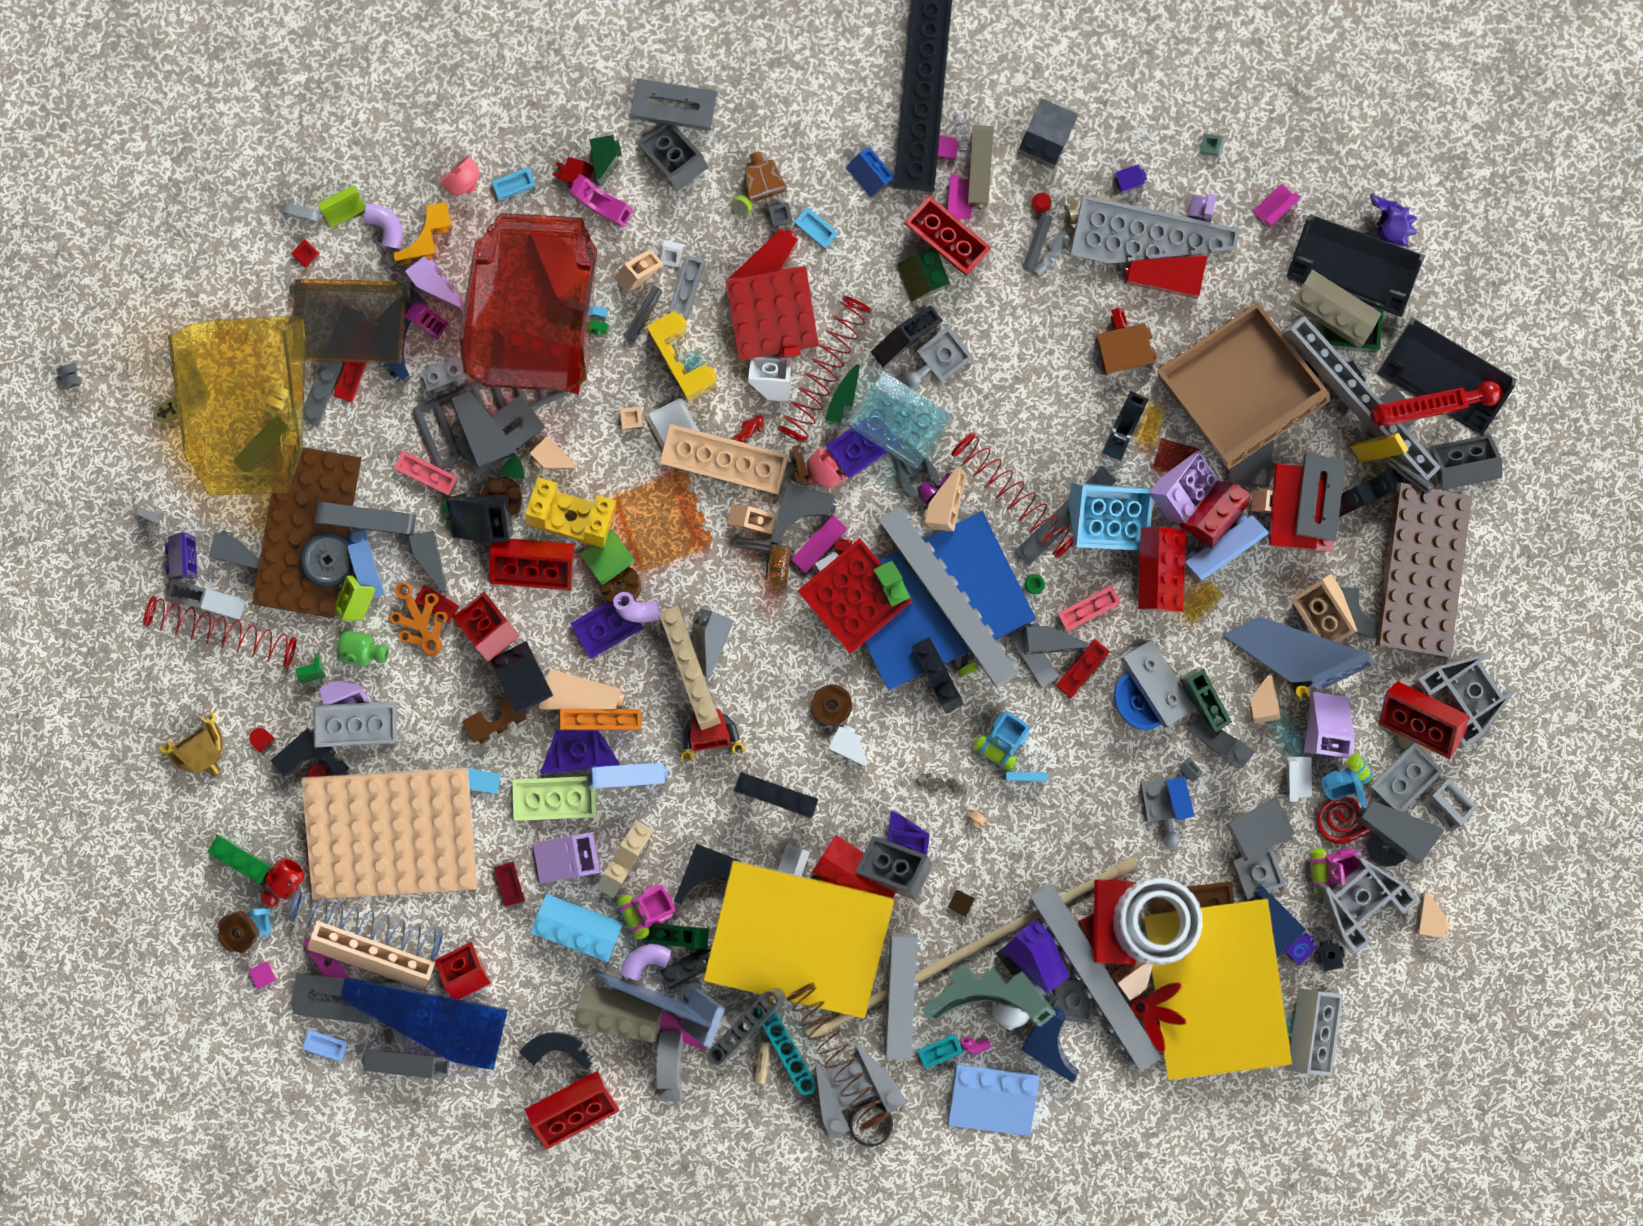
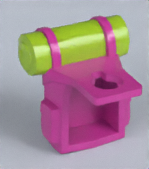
M1323 848L1310 850L1309 862L1314 893L1322 895L1318 884L1320 882L1327 885L1330 889L1338 884H1345L1344 879L1361 866L1352 855L1355 853L1361 857L1360 852L1351 848L1338 850L1335 854H1327Z
M663 885L650 886L643 890L642 895L633 898L628 894L623 895L616 902L635 940L644 939L650 933L648 927L656 922L661 924L667 921L676 912L673 902Z

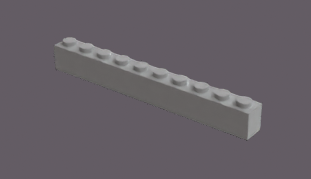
M1305 316L1295 320L1282 333L1376 438L1399 433L1408 451L1405 454L1396 455V457L1427 480L1441 468L1402 423L1377 427L1376 423L1371 422L1369 414L1373 413L1372 407L1383 404V402Z
M899 506L879 519L880 526L996 689L1017 675L1016 669L1018 666L1012 658L1008 659L1004 654L1006 649L1000 641L996 643L993 639L994 633L989 625H983L980 620L982 616L976 608L972 609L968 604L970 602L969 597L964 591L960 592L956 587L959 584L954 576H949L946 573L945 569L947 567L942 559H936L933 554L935 550L929 542L925 543L921 538L923 533L917 525L914 527L909 520L912 518L907 510H901Z
M1048 882L1029 894L1031 898L1028 901L1034 912L1038 910L1041 914L1040 922L1045 929L1049 928L1053 933L1054 943L1056 947L1060 945L1064 952L1061 955L1066 963H1072L1075 968L1072 971L1078 982L1081 980L1084 982L1086 987L1083 990L1089 999L1094 998L1097 1003L1094 1006L1100 1016L1104 1015L1108 1022L1105 1025L1111 1034L1116 1033L1119 1040L1116 1042L1122 1051L1126 1050L1130 1055L1127 1059L1133 1069L1137 1067L1140 1071H1143L1160 1060L1161 1056L1103 964L1093 963V948L1052 883Z

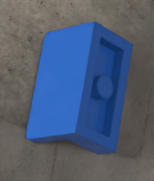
M871 147L859 152L846 166L847 170L870 197L875 196L882 187L895 179V176Z
M1185 776L1165 780L1164 784L1174 822L1194 817L1195 814Z

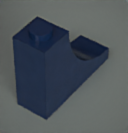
M1259 884L1254 890L1258 893L1261 900L1268 899L1276 958L1278 959L1306 929Z
M1051 1006L1056 1014L1043 1025H1034L1024 1040L1021 1050L1073 1083L1078 1076L1079 1069L1067 1059L1060 1041V1031L1066 1015L1058 1006Z

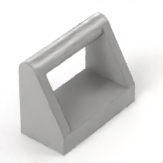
M1449 777L1423 802L1450 832L1462 826L1477 809V806ZM1446 787L1468 808L1462 816L1440 794Z

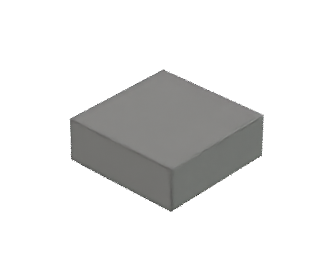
M142 507L136 513L156 524L161 519L160 516Z

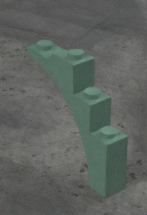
M965 964L957 968L949 976L953 983L945 987L942 993L930 1000L922 1009L925 1015L935 1022L948 1012L970 1003L985 1001L1001 1002L1024 1011L1039 1026L1056 1014L1031 979L1022 971L1013 976L1010 982L1007 983L1003 976L994 968L986 971L979 979Z

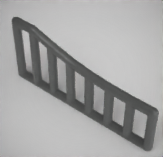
M499 371L413 408V414L436 467L444 470L462 462L466 458L455 444V437L441 405L451 401V398H454L456 393L466 390L467 392L471 391L487 411L479 389L490 384L501 410L507 403L497 381L509 377L517 397L522 395L528 403L517 377ZM534 383L540 398L528 403L532 410H535L566 396L568 392L557 390L547 395L543 385ZM430 409H434L454 456L444 461L440 457L422 414Z

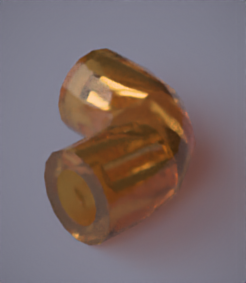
M773 545L770 548L767 585L769 592L775 596L783 595L788 588L791 549L782 545Z

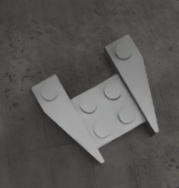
M1488 653L1435 667L1413 681L1420 692L1428 696L1444 687L1458 709L1470 716L1466 733L1458 745L1459 749L1467 747L1480 738L1515 693L1511 690L1502 694L1485 670L1481 661L1489 656Z
M1354 853L1352 854L1361 866L1344 879L1345 884H1338L1332 890L1322 882L1318 884L1336 934L1348 949L1357 954L1372 941L1360 927L1363 922L1388 901L1396 910L1404 914L1419 900L1407 885Z
M859 1043L856 1044L860 1055L856 1057L857 1059L839 1073L834 1081L842 1080L861 1072H865V1074L846 1088L842 1095L851 1094L873 1086L871 1090L860 1097L853 1105L878 1093L887 1112L906 1104L898 1084ZM818 1062L816 1063L822 1121L830 1138L833 1139L850 1131L842 1110L848 1108L865 1091L847 1097L840 1096L841 1091L856 1077L837 1083L832 1082V1079L848 1063L823 1073Z

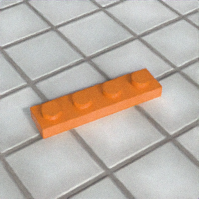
M559 709V730L640 731L642 730L641 709Z

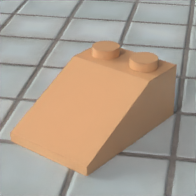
M1332 574L1291 599L1313 635L1338 643L1357 632L1344 594Z

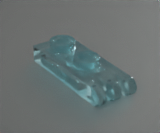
M1281 708L1280 713L1283 718L1276 720L1275 724L1273 721H1268V724L1293 757L1312 756L1313 754L1304 753L1305 736L1287 712Z

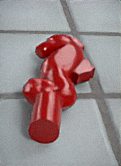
M756 415L751 420L743 421V432L735 434L732 440L746 443L745 439L750 438L756 428L758 432L762 431V427L765 425L764 417Z

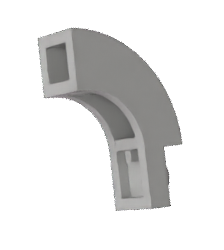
M661 1031L657 1054V1089L660 1091V1101L681 1102L682 1099L680 1078L681 1057L684 1049L682 1031Z

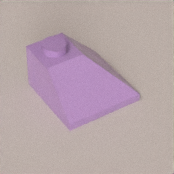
M338 680L319 688L324 705L370 703L361 685Z

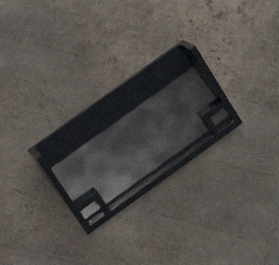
M1310 214L1305 221L1287 276L1305 282L1310 272L1314 270L1367 305L1402 317L1426 255Z
M1413 317L1410 318L1377 372L1416 397L1464 388L1465 392L1477 390L1479 385L1485 381L1497 383L1502 390V397L1497 405L1484 406L1477 402L1468 404L1469 407L1462 411L1446 414L1482 436L1515 388L1517 381L1516 378Z

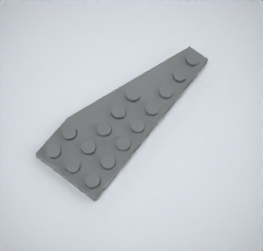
M1082 195L1069 255L1110 264L1234 250L1237 247L1240 229Z

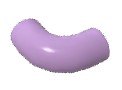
M368 203L365 209L364 222L381 228L383 232L381 247L400 251L403 242V228L398 217L390 209Z
M628 592L618 593L613 600L617 613L623 619L638 623L660 620L657 600L635 602L633 596Z
M656 944L639 946L628 955L623 963L620 974L639 981L642 971L647 965L653 964L666 968L672 949Z

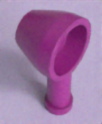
M945 474V477L940 480L941 485L939 486L927 481L923 482L917 489L921 500L925 504H929L951 474Z

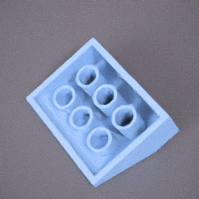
M956 1064L948 1126L1030 1136L1039 1075Z

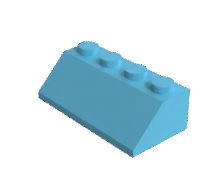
M546 894L530 933L609 962L623 922Z

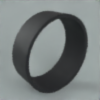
M873 1102L862 1103L858 1105L856 1108L863 1107ZM879 1103L875 1106L883 1110L884 1112H887L885 1106H883L882 1104ZM860 1110L852 1111L848 1126L850 1134L856 1142L867 1147H874L884 1143L890 1137L893 1130V1119L890 1112H888L890 1128L887 1136L878 1143L867 1144L860 1141L854 1134L853 1119Z

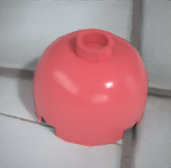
M467 156L439 182L446 191L453 195H461L465 192L469 195L477 188L475 183L479 179V168L470 156Z
M820 447L808 459L807 471L809 475L807 477L813 485L818 484L824 488H832L844 481L846 474L838 469V463L827 449L822 451L823 447Z

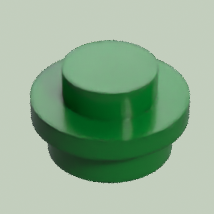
M1031 574L1026 578L1024 586L1028 593L1035 595L1043 591L1045 581L1040 575Z

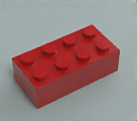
M1141 527L1139 610L1183 612L1186 530L1167 527Z

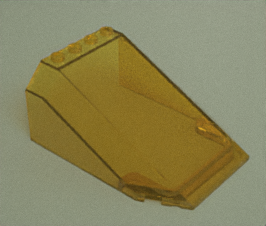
M293 316L213 319L187 324L168 335L184 457L193 466L197 478L203 483L208 495L287 493L303 451L306 352L304 320Z

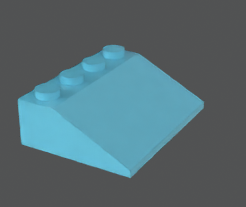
M1071 483L1069 509L1074 547L1140 550L1141 527H1150L1153 498L1149 492L1152 489Z

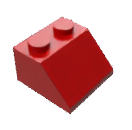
M472 941L435 960L443 985L454 1002L491 984L487 971Z

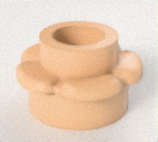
M975 810L968 814L971 824L977 828L980 825L985 826L984 823L987 820L985 816Z

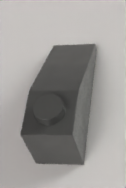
M221 530V534H214L209 557L258 570L260 559L238 539L233 537V533Z
M428 531L410 535V541H407L409 554L413 553L415 559L442 592H448L435 532Z
M1039 623L1028 624L1022 630L1024 655L1081 651L1089 647L1088 642L1051 627L1040 626Z

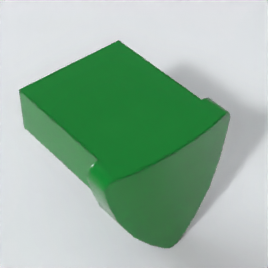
M320 653L314 654V664L295 669L296 676L301 684L326 677Z

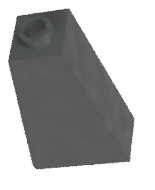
M460 391L455 394L454 398H451L480 469L518 454L516 448L471 391Z
M1375 801L1369 803L1366 808L1362 806L1358 812L1360 814L1357 819L1359 823L1415 865L1424 860L1444 831L1441 827Z
M370 1049L365 1050L362 1057L363 1071L435 1079L448 1077L450 1057Z

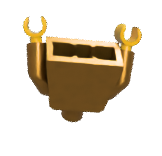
M210 712L212 718L209 721H206L204 715L202 716V720L208 727L203 725L175 746L172 742L166 741L169 745L167 751L160 746V751L168 754L169 759L178 769L187 772L194 771L196 774L206 770L211 777L220 773L221 768L216 762L221 759L220 753L223 750V737L217 723H215L216 717L212 712Z

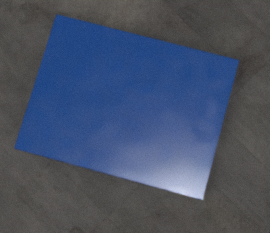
M983 511L956 523L954 532L941 530L923 539L925 543L929 542L934 548L935 552L933 554L936 559H942L947 567L945 569L946 573L949 576L953 575L959 585L956 587L959 591H964L970 599L968 604L971 608H976L982 616L980 620L983 625L988 624L992 629L994 640L1037 620ZM899 551L879 561L882 565L893 561L913 601L865 641L888 691L925 674L911 646L928 637L931 638L944 664L970 652Z

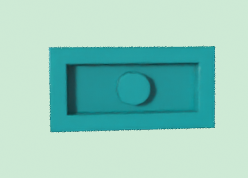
M955 1033L917 1049L925 1069L963 1053Z

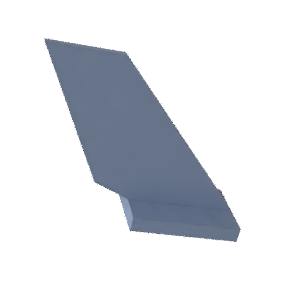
M1258 617L1223 634L1227 639L1289 682L1312 681L1319 691L1375 665L1368 651L1364 652L1262 617Z
M592 969V973L606 984L683 1016L679 1027L703 1046L711 1048L725 1008L703 991L693 988L686 1005L673 997L597 969Z

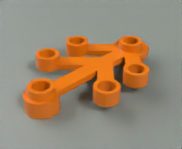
M406 582L397 584L395 594L398 598L405 600L414 620L404 617L400 612H393L390 615V621L393 624H402L419 630L423 637L414 636L411 631L403 630L399 633L400 641L422 646L423 652L429 656L437 655L442 649L439 635L442 625L448 620L447 614L445 612H437L434 615L435 624L431 633L427 626L433 607L439 601L438 596L434 593L426 595V603L421 615L412 597V586ZM404 587H407L408 589L407 594H404L402 592V589ZM430 596L434 597V603L429 602ZM396 614L400 617L398 622L394 621ZM439 614H442L444 617L442 622L438 620ZM405 632L409 635L407 640L403 639ZM430 642H434V643H435V648H434V649H431V648H430V646H429Z

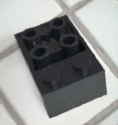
M508 494L447 499L453 538L487 543L510 541L513 535V526Z

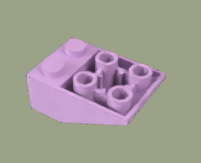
M424 256L405 270L422 294L462 313L465 312L462 307L465 305L462 298L456 291L454 293L451 292L453 287L444 275L441 277L438 275L441 271L432 259L428 261Z
M1196 451L1162 476L1149 494L1169 522L1186 523L1216 484L1218 478L1201 452Z
M1311 691L1304 753L1336 758H1348L1353 755L1355 738L1349 698Z
M594 832L533 843L540 884L601 873Z

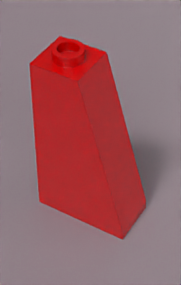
M780 229L728 279L783 269L798 244L797 234L789 229L785 231Z
M1208 256L1131 261L1130 266L1125 267L1123 278H1127L1126 284L1198 299Z

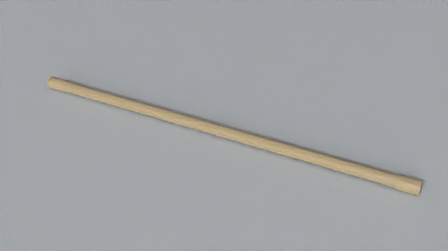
M1130 857L1117 864L1114 868L1061 895L1060 898L1066 905L1094 890V879L1113 880L1138 868L1134 858ZM1033 910L920 970L918 973L916 972L915 980H918V983L1029 925L1035 920L1042 918L1038 910L1036 912ZM887 988L870 997L867 1010L887 1000ZM839 1013L818 1028L810 1038L822 1036L829 1030L855 1016ZM820 1022L815 1026L805 1030L807 1035L809 1036L810 1033L823 1022Z

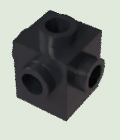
M1332 940L1320 942V946L1316 948V952L1313 954L1316 964L1320 965L1321 971L1326 972L1343 968L1342 958H1345L1343 947L1339 946L1336 942L1332 943ZM1331 952V957L1328 959L1327 954Z

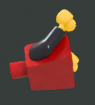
M716 709L721 723L701 730L695 712L692 713L691 719L686 722L681 733L682 748L684 749L681 760L684 762V754L686 753L691 755L692 761L694 759V751L731 746V742H733L731 750L734 754H736L734 748L737 745H740L742 752H744V746L739 742L740 736L736 724L728 715L722 714L720 709Z

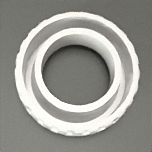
M1152 878L1141 881L1128 888L1115 906L1113 929L1116 939L1121 948L1138 962L1148 965H1164L1178 961L1191 952V949L1197 944L1198 938H1200L1202 928L1200 906L1194 895L1184 885H1180L1179 882L1171 881L1167 878ZM1151 897H1159L1169 901L1179 914L1180 928L1178 934L1169 944L1164 946L1149 942L1141 934L1138 927L1139 910L1143 903Z

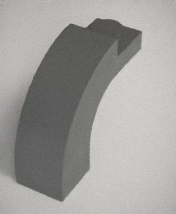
M1340 587L1357 629L1355 633L1366 638L1376 639L1379 622L1367 618L1361 611L1359 588Z

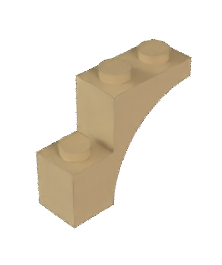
M637 820L635 821L596 888L615 898L654 830Z

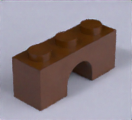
M508 696L498 701L502 708V715L497 721H487L483 713L479 711L463 720L462 723L473 743L479 742L481 745L491 739V734L497 732L499 735L507 731L509 724L515 722L517 725L527 719L526 715L529 714L528 710L517 715Z

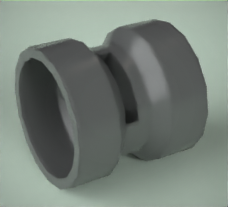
M75 363L56 369L58 376L62 379L61 386L63 390L82 384L81 377L77 375L78 369Z

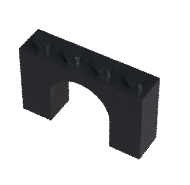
M310 728L304 730L270 760L283 776H288L302 762L310 758H320L326 761L333 771V776L351 775L348 772L350 767L342 759L339 761L334 756L336 751L332 747H314L313 730Z
M741 771L734 788V792L811 819L819 800L818 798Z

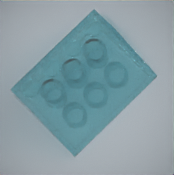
M883 371L848 426L917 470L952 415Z

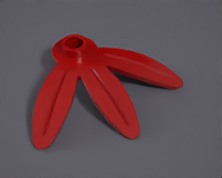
M1179 982L1160 987L1148 998L1136 997L1130 1005L1133 1014L1137 1017H1142V1022L1149 1039L1161 1053L1166 1049L1162 1030L1154 1018L1173 1025H1185L1187 1023L1186 1019L1178 1012L1167 1007L1158 1006V1004L1171 999L1180 991L1182 986ZM1139 1003L1144 1005V1010H1139Z

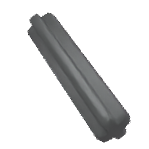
M1047 213L1041 214L1023 264V269L1033 272L1053 219Z
M657 286L651 288L625 332L624 337L629 341L633 342L661 296L662 290Z
M1391 456L1381 459L1423 493L1428 494L1433 489L1432 483L1398 457Z
M737 537L735 541V547L766 554L769 551L789 554V558H793L795 554V548L743 537Z

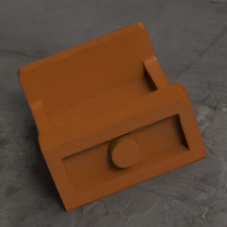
M1145 323L1096 335L1105 376L1141 366H1151L1154 364V360L1157 359L1155 348L1150 346L1149 340H1152L1150 328H1146Z

